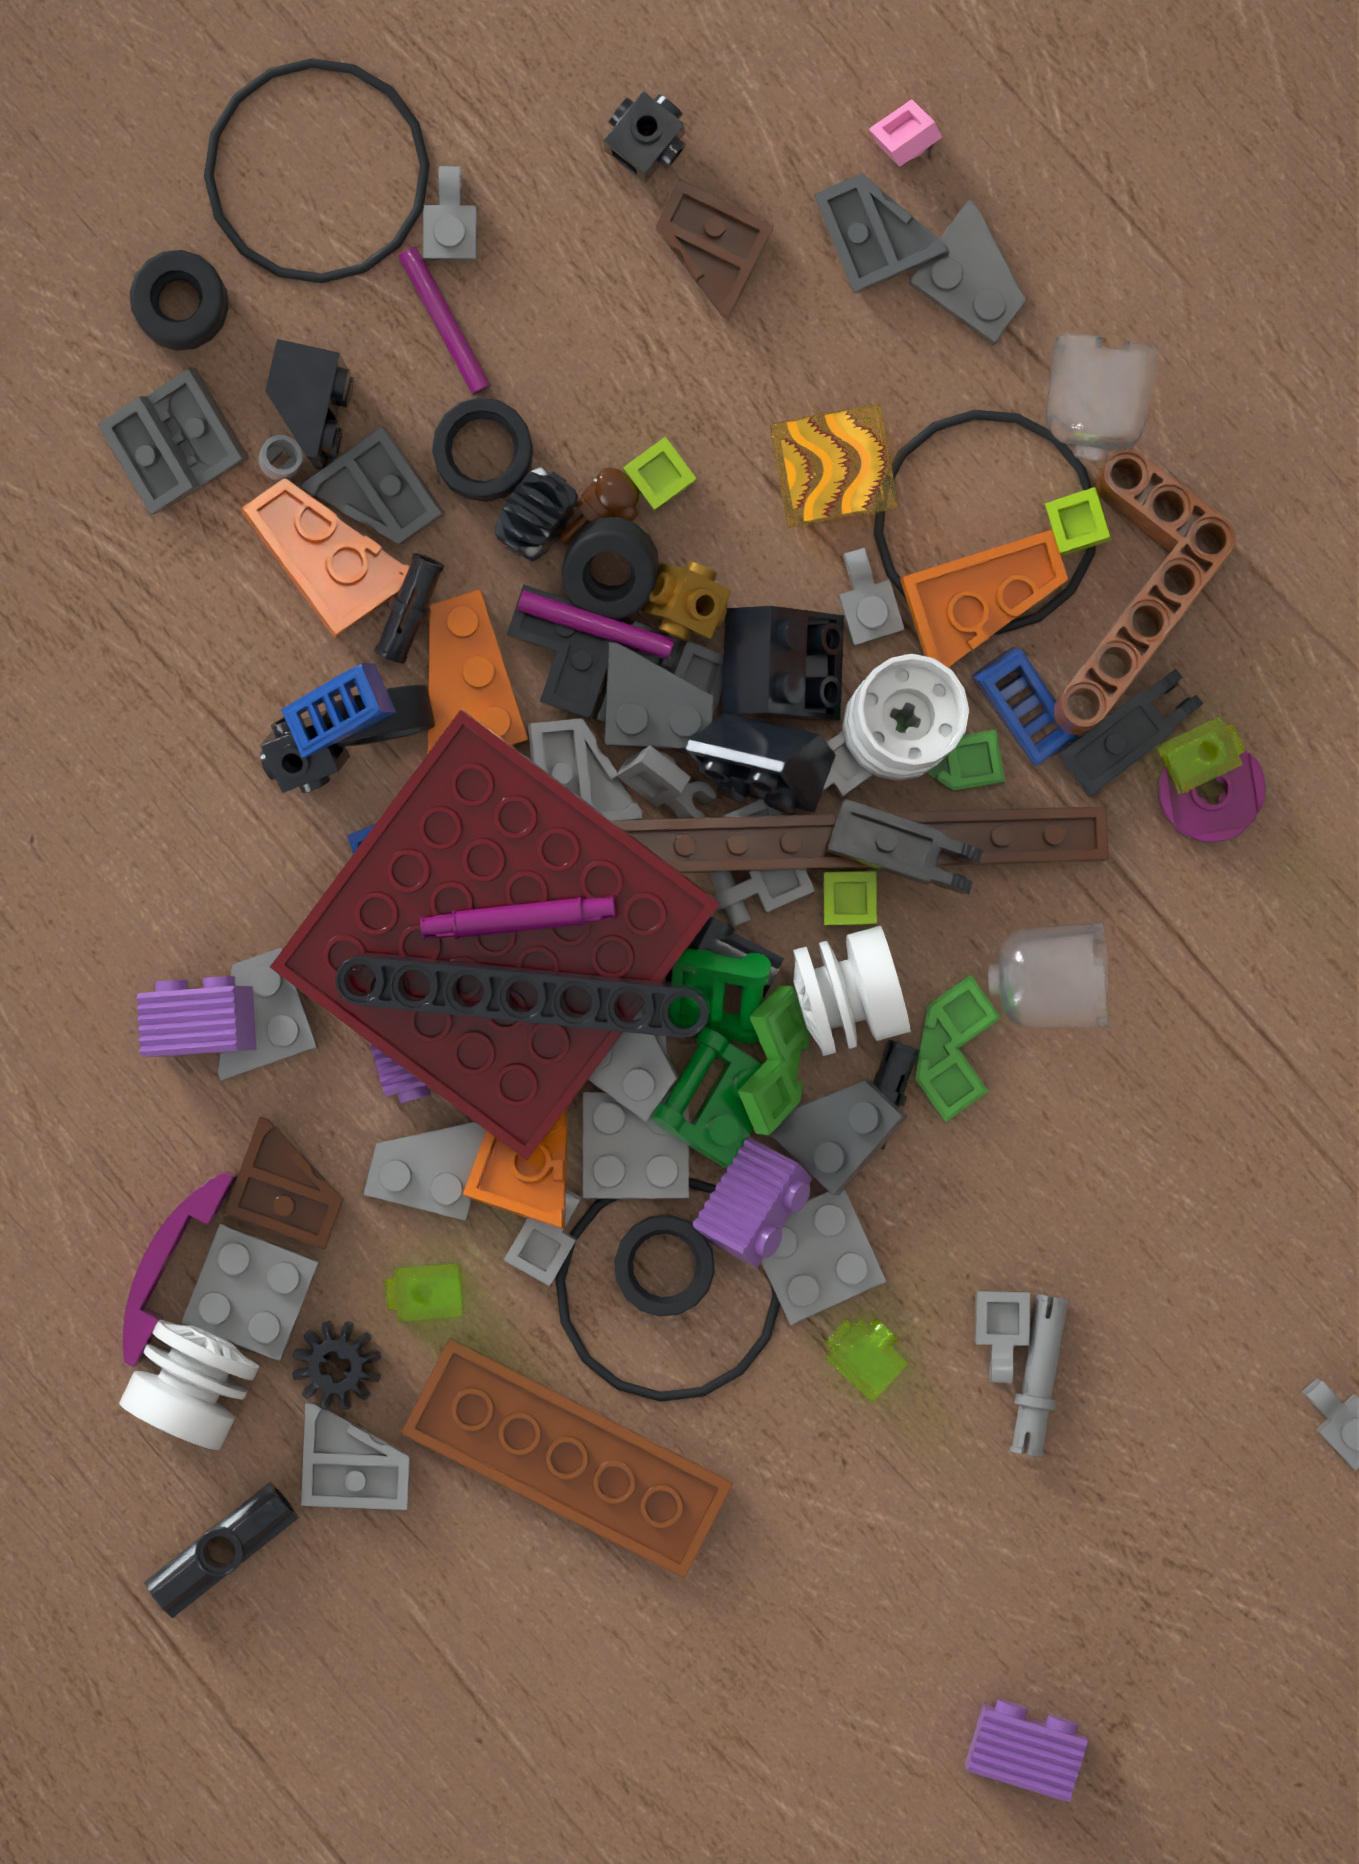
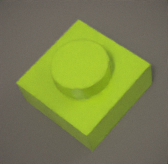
M666 436L623 467V471L633 481L654 512L697 482L695 475Z
M1096 487L1045 503L1059 553L1062 556L1113 540Z
M877 871L823 872L824 926L877 925Z

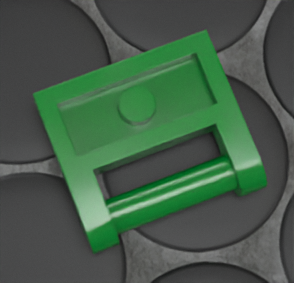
M686 948L673 966L672 983L692 985L698 987L706 994L710 1001L711 1012L704 1027L718 1032L730 1041L747 1044L759 1041L749 1016L762 1004L764 985L770 980L771 962L769 959L759 953H750L742 958L716 954L708 950ZM727 983L742 986L740 1012L736 1015L725 1013ZM679 997L671 1004V1015L679 1024L691 1025L698 1021L700 1008L693 999Z
M703 1027L694 1041L697 1048L665 1103L658 1104L650 1119L656 1125L721 1167L727 1168L732 1164L733 1157L738 1155L739 1148L744 1145V1140L748 1138L753 1129L738 1090L763 1064L730 1044L718 1032ZM716 1058L725 1065L690 1123L685 1120L682 1114L713 1060Z

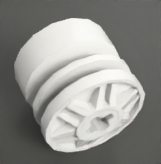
M908 654L888 659L872 670L857 687L846 704L842 727L847 748L860 766L877 777L902 781L922 776L937 766L944 757L954 750L966 731L969 706L965 688L951 669L934 658ZM898 713L906 716L904 725L908 728L903 733L895 730L897 721L893 718Z
M881 926L847 935L848 959L838 962L827 941L819 943L824 965L819 968H813L807 947L793 950L795 958L793 982L807 1031L809 1030L819 1045L823 1056L836 1053L831 1029L841 1027L848 1049L857 1047L855 1022L862 1020L866 1021L876 1041L911 1032L898 976Z
M159 1320L153 1334L171 1346L172 1349L169 1350L152 1344L146 1345L143 1353L155 1364L162 1367L159 1375L136 1370L119 1404L134 1416L173 1436L208 1449L219 1451L236 1417L224 1406L217 1403L220 1395L243 1400L248 1390L229 1378V1375L232 1374L243 1379L253 1380L259 1366L244 1356L233 1344L210 1332L191 1325H177L172 1322Z

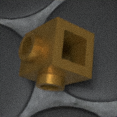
M688 561L685 568L660 563L656 586L649 595L650 600L640 611L661 621L659 630L680 640L688 642L691 634L711 639L715 629L725 619L727 613L726 603L732 590L714 582L717 573L698 563Z

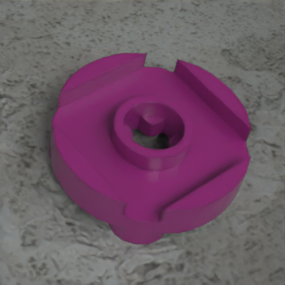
M1204 736L1183 744L1166 759L1158 780V800L1165 818L1179 834L1188 836L1196 841L1213 843L1236 837L1249 827L1264 803L1266 791L1263 771L1251 753H1248L1242 746L1235 744L1236 742L1228 738ZM1207 774L1213 775L1216 783H1224L1226 787V793L1218 795V804L1215 805L1208 804L1207 798L1204 796L1199 797L1197 793V787L1204 784V776Z

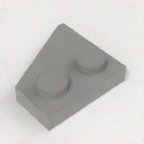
M476 1122L376 1143L363 1195L466 1221L472 1200L466 1198L463 1192L486 1130Z
M306 1402L301 1506L408 1510L411 1455L329 1409L320 1408V1404Z

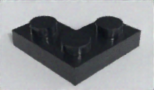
M523 584L507 636L556 652L540 703L591 720L608 669L609 642L612 641L518 611L517 607L523 590L576 607L569 599Z

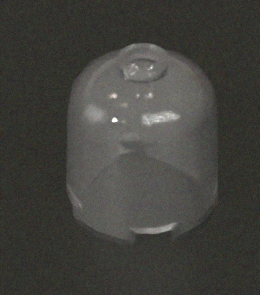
M1060 334L1059 337H1056L1055 346H1053L1046 409L1047 425L1051 434L1059 442L1075 447V458L1105 462L1107 452L1127 450L1134 447L1142 438L1146 427L1158 365L1159 349L1132 341H1125L1124 350L1101 348L1102 337Z
M1105 923L1026 928L1015 931L1005 939L1000 948L999 963L988 965L990 996L1000 995L1003 1011L1009 1020L1019 1026L1030 1028L1109 1027V1010H1102L1107 1009L1106 992H1109L1107 941L1096 942V940H1104Z

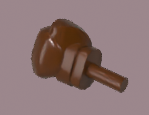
M611 467L603 469L581 494L582 497L577 502L576 507L582 514L559 535V538L568 545L571 538L583 525L599 518L619 517L631 522L634 521L638 516V511L635 508L640 495L638 488L619 469Z

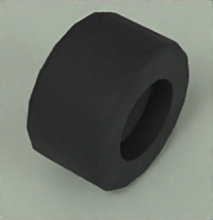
M185 250L163 251L146 260L135 274L129 292L131 311L143 332L158 345L176 351L196 349L211 341L223 327L229 309L227 289L214 266L200 255ZM183 280L196 287L200 302L198 309L191 317L185 320H173L162 313L159 306V297L167 284Z
M619 517L596 519L583 525L569 542L562 566L563 587L570 601L577 608L614 620L625 619L638 613L650 600L649 595L657 583L659 568L658 551L650 535L636 523ZM602 552H614L623 555L631 565L630 577L625 583L620 585L608 586L600 583L593 578L590 572L592 559Z

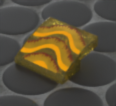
M880 403L804 416L770 425L788 529L836 522L847 517L893 511L899 507Z

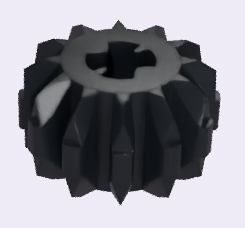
M542 467L525 475L522 482L515 487L510 498L506 500V505L499 513V520L495 525V535L499 541L506 545V549L530 561L539 559L542 555L547 554L551 545L557 542L559 535L566 528V524L574 514L573 509L578 502V494L573 487L566 483L567 480L555 472H548Z
M331 1320L323 1322L324 1342L315 1332L308 1330L303 1337L314 1351L296 1348L293 1352L295 1359L309 1363L308 1367L293 1371V1379L302 1380L311 1377L313 1381L303 1390L302 1396L305 1399H309L318 1389H321L324 1393L320 1401V1408L325 1410L330 1408L334 1394H338L340 1406L343 1410L350 1409L352 1407V1398L349 1389H352L360 1399L367 1400L371 1393L360 1379L370 1382H379L382 1374L379 1371L365 1367L366 1363L380 1360L382 1358L381 1351L373 1350L363 1353L361 1348L370 1342L372 1335L366 1331L354 1342L350 1339L354 1330V1323L351 1321L344 1323L340 1337H336L335 1327ZM337 1351L340 1359L349 1358L351 1368L348 1367L343 1372L346 1376L345 1378L337 1379L334 1371H325L324 1362L326 1363L331 1359V1356L327 1353Z

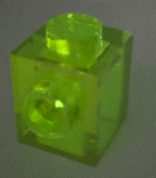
M1220 716L1157 747L1179 795L1240 767L1243 764L1239 755L1245 752L1243 742L1234 725L1231 723L1224 726Z
M460 1261L396 1266L394 1268L395 1278L385 1280L388 1310H397L398 1322L462 1317L464 1315Z
M861 1317L853 1324L844 1319L824 1341L830 1347L824 1355L825 1359L871 1402H874L909 1364L892 1347L899 1339L877 1318L869 1325Z

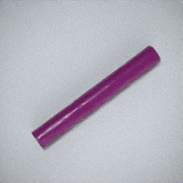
M416 246L405 250L398 255V258L471 394L476 395L486 390L491 384Z
M525 590L522 592L517 607L518 611L667 660L670 657L675 641L674 639Z

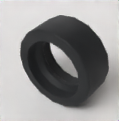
M481 397L460 402L445 413L434 431L432 446L437 471L448 487L466 499L484 502L506 497L515 490V487L522 482L525 475L531 469L534 450L528 426L518 412L500 400ZM478 419L494 420L504 426L512 436L514 444L513 460L508 469L497 478L486 481L474 480L461 473L455 465L452 456L453 439L459 429L468 422Z
M426 685L388 688L387 692L396 713L337 742V745L343 747L381 742L413 735L435 727ZM360 694L353 696L359 711L365 709L366 707ZM343 700L336 701L343 720L345 721L350 718Z
M673 1215L650 1216L633 1225L620 1241L614 1260L616 1282L624 1297L640 1311L659 1317L680 1315L695 1307L709 1291L715 1273L713 1250L705 1236L699 1233L689 1220ZM670 1234L680 1237L690 1246L695 1255L696 1271L692 1282L684 1291L674 1296L660 1297L650 1294L640 1286L634 1275L633 1260L637 1249L645 1240L655 1235Z

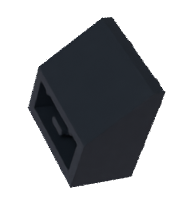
M277 339L265 391L313 467L322 470L326 467L328 458L337 459L343 429L338 428L339 422L336 419L339 407L348 408L354 377L350 376V369L347 368L339 352Z
M778 606L726 608L722 714L726 712L744 717L771 719L841 720L844 615Z
M726 712L689 739L686 747L687 752L700 765L699 771L711 778L718 786V793L739 802H746L748 797L761 799L769 807L784 813H794L795 808L815 812L836 756L820 734Z

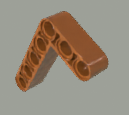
M1124 449L1115 452L1108 458L1096 477V488L1099 496L1108 505L1166 548L1169 553L1057 698L1054 705L1056 723L1062 730L1070 734H1085L1104 719L1219 569L1235 545V532L1227 519L1145 456L1134 450ZM1117 467L1129 470L1134 475L1135 488L1122 489L1118 487L1112 480L1111 470ZM1162 499L1171 502L1176 508L1177 520L1166 522L1159 519L1153 509L1154 501ZM1203 531L1213 534L1219 544L1218 553L1207 554L1201 551L1195 541L1196 533ZM1169 572L1182 575L1188 585L1187 594L1175 595L1169 592L1164 584V575ZM1145 613L1151 616L1156 624V634L1151 637L1138 634L1132 624L1134 614ZM1106 654H1113L1119 657L1125 666L1124 676L1112 678L1106 675L1100 665L1101 657ZM1074 695L1086 697L1093 706L1092 718L1083 720L1075 717L1069 709V698Z

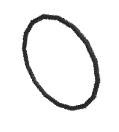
M310 58L270 68L232 96L210 132L204 180L214 219L241 255L278 277L326 283L365 273L401 247L424 208L430 163L420 123L392 86L355 64ZM310 68L353 74L385 93L411 128L420 164L414 206L395 238L361 264L326 273L282 268L248 248L223 215L214 179L219 137L239 103L274 77Z
M971 410L932 422L898 450L884 480H882L879 486V490H877L874 537L886 576L904 597L905 594L900 581L901 577L895 571L883 532L887 492L905 458L935 432L975 419L1016 423L1051 441L1077 472L1082 490L1092 488L1086 467L1058 434L1018 413ZM1096 546L1086 549L1068 586L1036 613L1014 619L994 634L999 635L1041 622L1076 592L1094 558Z
M689 1177V1188L710 1194L716 1189L714 1184ZM618 1199L596 1200L569 1234L578 1239L598 1212ZM576 1241L555 1278L560 1323L581 1361L617 1390L659 1402L703 1397L743 1375L770 1341L780 1307V1302L771 1284L772 1299L762 1335L737 1367L702 1387L660 1392L622 1381L589 1355L572 1325L565 1279Z

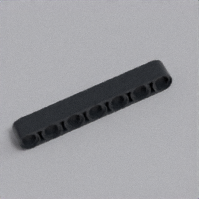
M359 953L351 957L339 967L335 978L336 988L340 996L347 1002L355 1005L679 1038L692 1037L699 1033L706 1025L711 1012L710 1001L706 994L698 987L687 984L378 953ZM363 964L373 970L376 975V985L372 992H359L352 986L350 972L354 965ZM407 971H422L428 977L430 990L426 997H411L405 991L403 979ZM471 975L481 981L484 987V995L480 1002L470 1004L464 1002L459 997L456 985L460 977ZM524 980L530 982L536 988L538 1000L534 1007L522 1009L512 1002L510 989L514 982ZM571 986H579L586 989L592 998L590 1011L585 1014L570 1012L563 1000L565 990ZM632 991L643 997L646 1003V1011L643 1017L630 1020L619 1013L617 999L624 992ZM679 997L693 999L700 1008L698 1021L691 1025H682L676 1022L671 1015L670 1007L672 1002Z

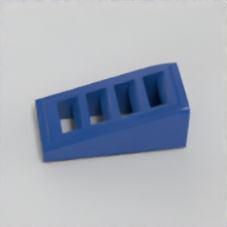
M1012 647L971 676L985 699L1034 766L1039 765L1078 737V735L1062 730L1056 723L1054 717L1056 701L1023 650ZM1016 669L1020 675L998 689L994 683ZM1028 686L1032 693L1010 708L1006 701ZM1041 704L1044 711L1022 726L1018 719ZM1053 721L1057 729L1034 744L1030 736Z
M361 663L281 709L302 758H307L396 713L377 666L371 663ZM355 686L366 707L362 711H359L350 690ZM339 694L350 716L345 721L334 699ZM324 703L334 725L329 730H327L318 709V705ZM308 711L318 734L312 740H310L300 717V714Z

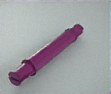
M614 896L583 900L582 897H578L575 899L474 910H452V914L421 917L420 926L423 940L455 937L457 940L464 937L575 925L584 926L586 922L602 921L605 919L614 920L616 919V906Z

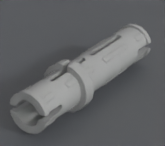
M1036 1294L1035 1299L1037 1300L1021 1393L1015 1394L1014 1404H1019L1010 1452L1026 1453L1029 1433H1031L1027 1455L1044 1457L1043 1450L1050 1410L1055 1411L1057 1400L1052 1399L1067 1307L1070 1300L1054 1297L1051 1317L1049 1318L1052 1297Z

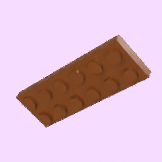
M451 1337L446 1343L401 1431V1434L684 1579L733 1485V1482Z

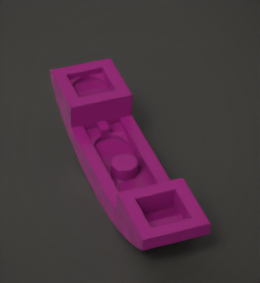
M229 1171L222 1172L196 1189L166 1219L151 1241L136 1271L125 1310L123 1354L124 1362L128 1365L135 1367L140 1364L145 1355L143 1352L146 1345L150 1344L154 1337L153 1331L157 1322L164 1318L161 1314L147 1308L146 1305L191 1218L194 1217L207 1225L213 1223L237 1175Z

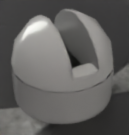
M286 435L270 437L265 441L259 453L261 470L274 481L293 477L298 472L303 460V452L298 442ZM284 451L290 456L278 469L272 466Z

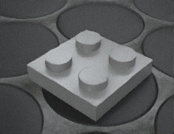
M583 1092V1199H689V1145L656 1125L651 1119L644 1121L606 1092ZM668 1092L661 1104L665 1103L671 1092ZM689 1104L682 1114L687 1121H689Z
M845 1189L840 1195H832L829 1191H826L807 1200L800 1211L792 1212L781 1229L782 1240L778 1249L772 1256L764 1257L761 1261L790 1325L887 1282Z
M221 1223L181 1323L203 1329L226 1341L281 1361L320 1261Z

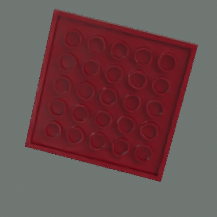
M461 709L271 964L270 968L525 1160H528L623 1032L355 1005L342 998L336 988L335 978L339 967L346 960L359 953H378L662 982L721 902L464 709ZM614 896L616 906V919L614 920L605 919L602 921L586 922L584 926L575 925L464 937L457 940L455 937L423 940L420 926L421 917L452 914V910H474L575 899L578 897H582L583 900ZM354 965L350 972V982L357 991L369 993L375 988L376 975L366 965ZM409 970L404 975L403 987L411 997L424 998L429 993L430 981L422 971ZM465 975L458 979L456 985L457 993L464 1002L473 1004L482 1000L484 987L479 979L471 975ZM524 980L516 981L511 985L510 998L517 1007L530 1009L537 1004L538 993L530 982ZM571 986L565 990L563 1000L570 1012L585 1014L590 1011L592 998L586 989L579 986ZM632 991L620 994L617 999L619 1013L630 1020L634 1019L645 1004L643 997Z

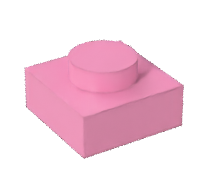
M912 99L869 128L876 144L899 167L909 160L920 156L929 146L942 138L935 121Z

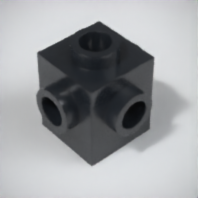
M642 91L634 102L626 98L609 120V124L614 128L603 140L604 151L646 183L660 164L668 169L685 148L686 143L681 140L685 134V124L679 120L683 113L671 101L660 94L653 99ZM645 130L654 132L651 136H643L640 133Z
M327 710L321 711L320 713L327 730L333 728ZM310 716L304 719L301 717L310 740L317 737L318 734ZM285 717L271 725L273 731L260 745L262 749L260 758L263 769L271 780L277 781L282 793L297 787L300 788L302 793L322 787L331 780L329 775L339 772L350 757L346 746L340 747L335 743L307 758H302Z

